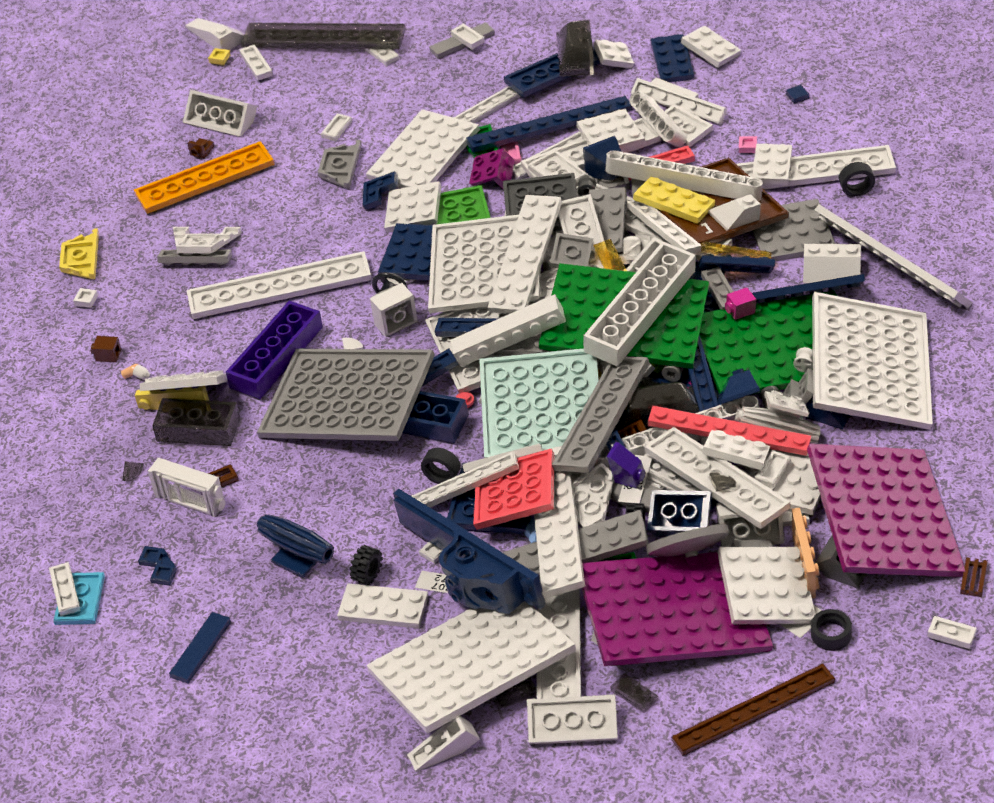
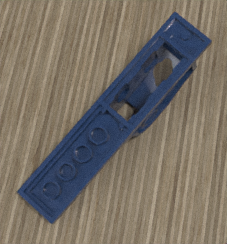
M401 489L393 492V501L400 524L442 550L439 556L441 570L446 575L445 584L447 592L456 603L459 602L469 608L496 610V612L510 614L525 601L528 605H533L539 610L546 606L538 574ZM486 593L492 595L495 598V600L490 599L486 595Z

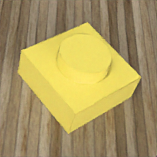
M214 48L208 58L209 63L225 65L231 56L230 50Z

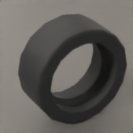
M854 162L842 169L839 174V182L846 195L855 197L865 195L871 191L875 184V176L868 164ZM855 175H867L865 180L859 184H847L848 180Z
M440 447L428 450L421 462L423 474L437 484L456 477L461 469L459 459L449 450ZM433 462L441 463L449 471L438 468Z
M837 609L822 610L814 615L811 620V638L814 644L819 648L829 651L842 649L849 644L852 636V622L848 615ZM832 623L840 625L844 632L836 636H827L818 629L822 625Z

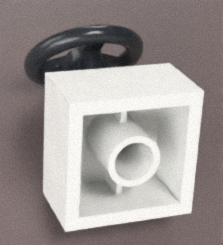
M382 272L377 274L372 280V288L376 294L370 298L374 324L387 337L418 322L414 296L408 290L406 282L394 273ZM387 278L394 279V280H396L399 284H394V283H392V282H389ZM378 280L383 283L381 290L377 285Z

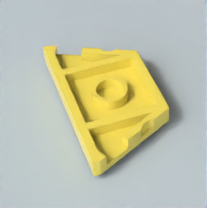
M97 228L93 229V233L83 237L81 234L72 240L61 243L59 264L61 272L95 279L99 239Z

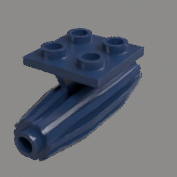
M265 514L257 521L258 532L281 548L272 557L271 562L304 578L317 562L327 564L333 557L334 547L317 533L295 522Z

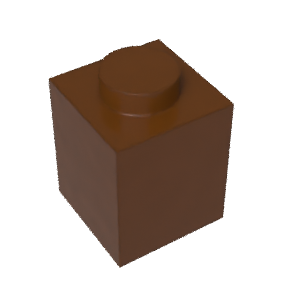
M96 336L94 343L91 344V353L94 355L95 361L117 363L122 350L119 338Z

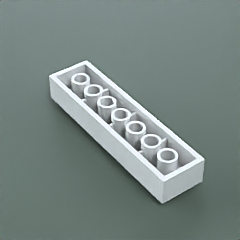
M662 241L585 333L584 352L618 367L695 272L696 255Z

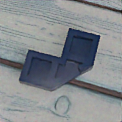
M144 547L138 560L139 565L155 567L150 578L151 583L170 586L177 572L175 564L170 560L164 548Z

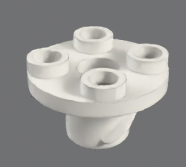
M636 236L625 237L623 239V254H615V262L631 264L632 260L634 261L641 252V239Z

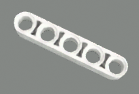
M639 91L631 94L630 104L664 141L676 147H681L685 144L686 134L650 96Z

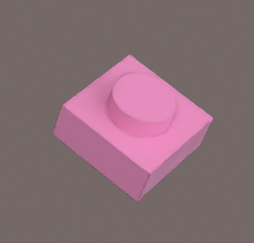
M739 136V153H755L757 136Z

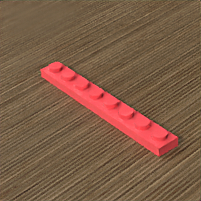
M652 406L648 419V426L668 430L675 427L681 432L705 437L709 436L711 430H721L728 435L742 436L754 442L761 441L765 445H769L770 449L804 456H807V447L811 442L810 435L658 406Z

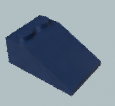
M652 490L647 530L655 537H668L709 526L712 492Z

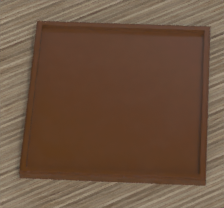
M729 157L701 166L702 168L750 177ZM763 188L761 200L758 201L761 204L759 220L728 231L709 213L697 224L657 209L702 245L701 248L789 218V212ZM691 190L714 199L715 206L713 208L735 200L734 198ZM706 223L713 232L706 234L709 230L705 225L702 226L701 224Z

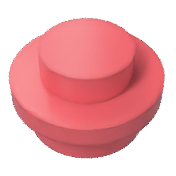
M461 392L456 395L457 398L466 400L467 408L473 405V394Z

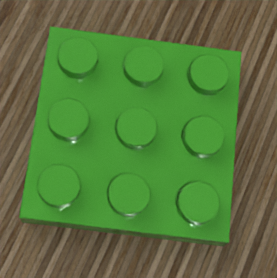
M482 185L442 192L440 194L437 224L491 218Z

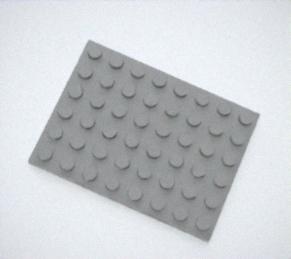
M296 349L257 434L259 438L399 441L435 354L433 350Z

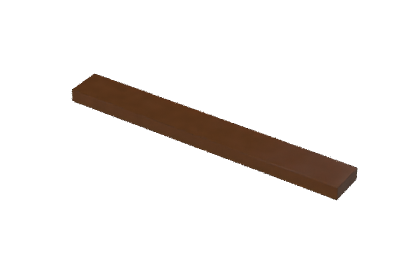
M823 663L671 736V740L681 755L684 756L835 683V677Z

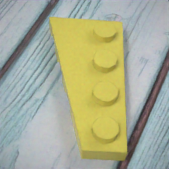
M199 386L194 389L192 387H183L181 390L171 388L166 389V391L137 390L135 393L138 408L144 410L153 409L162 412L170 411L198 416H210L212 412L205 386Z

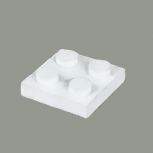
M595 39L593 46L602 65L633 68L634 61L626 44Z

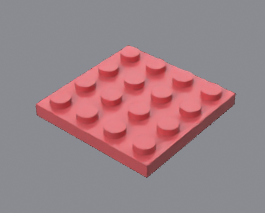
M552 448L518 457V470L475 488L473 524L476 530L554 509V468L552 463L555 459V454Z

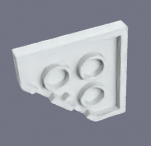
M603 463L594 467L590 473H585L573 481L577 523L581 528L605 521L614 479L611 471Z

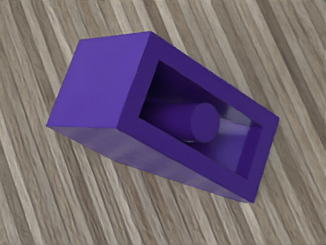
M615 442L607 455L614 482L637 488L640 481H643L645 477L642 461L623 445Z

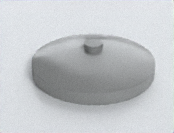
M726 524L707 526L656 540L646 545L649 556L669 557L685 555L686 558L697 556L698 551L718 543L730 533Z

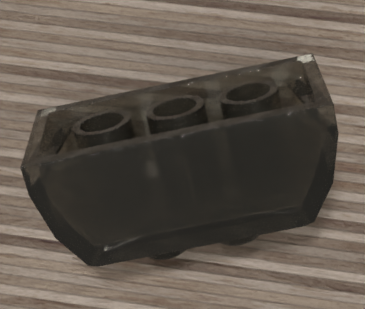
M590 19L570 21L561 28L560 32H556L560 77L594 75Z
M681 382L665 383L636 389L619 421L622 429L639 420H642L645 428L649 429L654 428L653 426H648L652 406L694 414L699 412L692 386L687 387L685 383Z

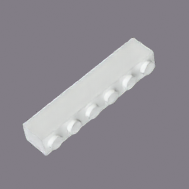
M555 294L451 339L453 355L460 366L463 367L566 322L563 307Z

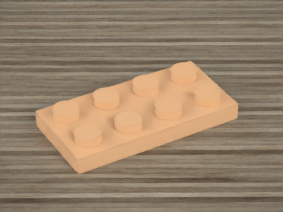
M793 508L792 538L794 546L798 547L800 551L807 590L810 591L812 598H816V590L819 589V581L816 576H819L818 564L813 561L815 560L814 548L809 545L811 544L810 532L805 529L807 528L806 516H802L800 508Z

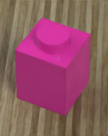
M747 287L727 294L725 309L735 320L754 314L756 298Z

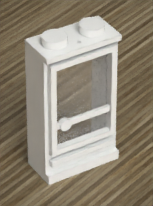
M159 457L148 470L156 498L163 497L164 500L168 499L170 502L209 515L212 514L213 517H216L219 511H222L225 507L219 477Z

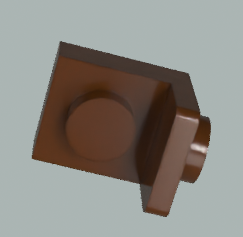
M199 138L196 142L189 141L187 143L190 155L204 159L215 147L214 141Z

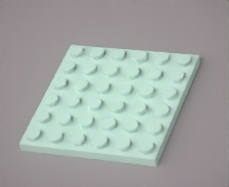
M584 349L479 359L484 458L538 443L542 445L543 451L562 446L599 381L597 357L585 353Z

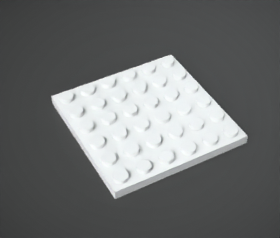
M519 215L433 225L428 300L429 313L488 307ZM541 268L530 302L540 301Z

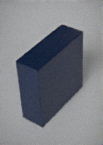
M801 84L786 90L787 97L794 104L809 99V93Z

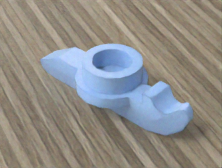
M534 517L530 519L524 532L531 543L537 540Z

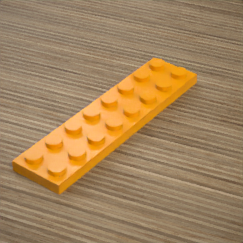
M259 141L133 190L136 198L146 214L273 166L275 165L274 159L262 142Z

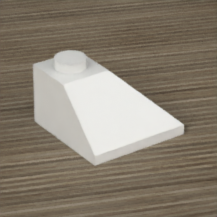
M750 194L708 210V213L728 231L759 220L761 204Z

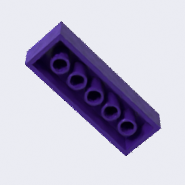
M289 300L227 369L225 373L229 388L261 399L286 371L295 350L305 349L323 328L320 311Z

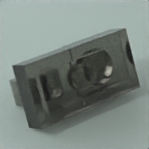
M626 673L610 686L611 692L643 713L658 700L657 694L641 685V683Z

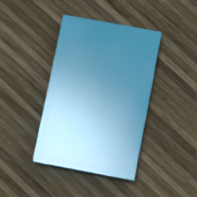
M104 572L72 573L81 611L60 616L57 606L53 620L54 624H95L105 574Z

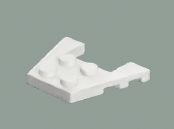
M173 227L177 253H183L184 255H191L193 253L209 255L241 235V227H225L221 234H189V227Z

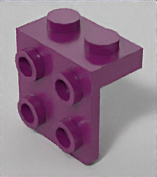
M503 148L479 155L474 159L469 183L475 186L494 180L504 190L503 181L511 180L515 160Z

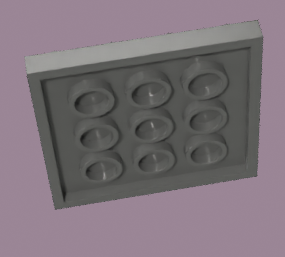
M575 173L503 181L506 216L519 215L526 195L561 197L562 201L577 197ZM558 216L552 232L562 231Z

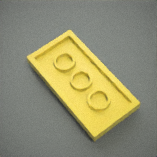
M650 177L633 194V200L697 224L707 215L708 210L715 206L714 199L655 177Z

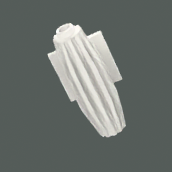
M765 391L764 396L768 409L743 406L741 410H737L735 421L810 435V444L818 443L821 427L800 418L801 415L806 417L809 415L805 403L800 397L793 395L786 397L778 391Z

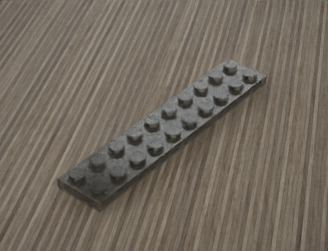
M249 23L241 45L242 48L255 45L256 48L395 50L401 47L406 25Z

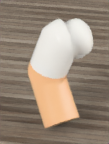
M133 364L121 371L124 379L133 375L142 380L150 377L149 371L139 364Z

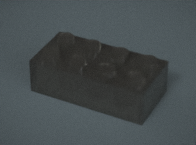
M162 398L152 427L157 442L231 446L240 421V415L236 402Z

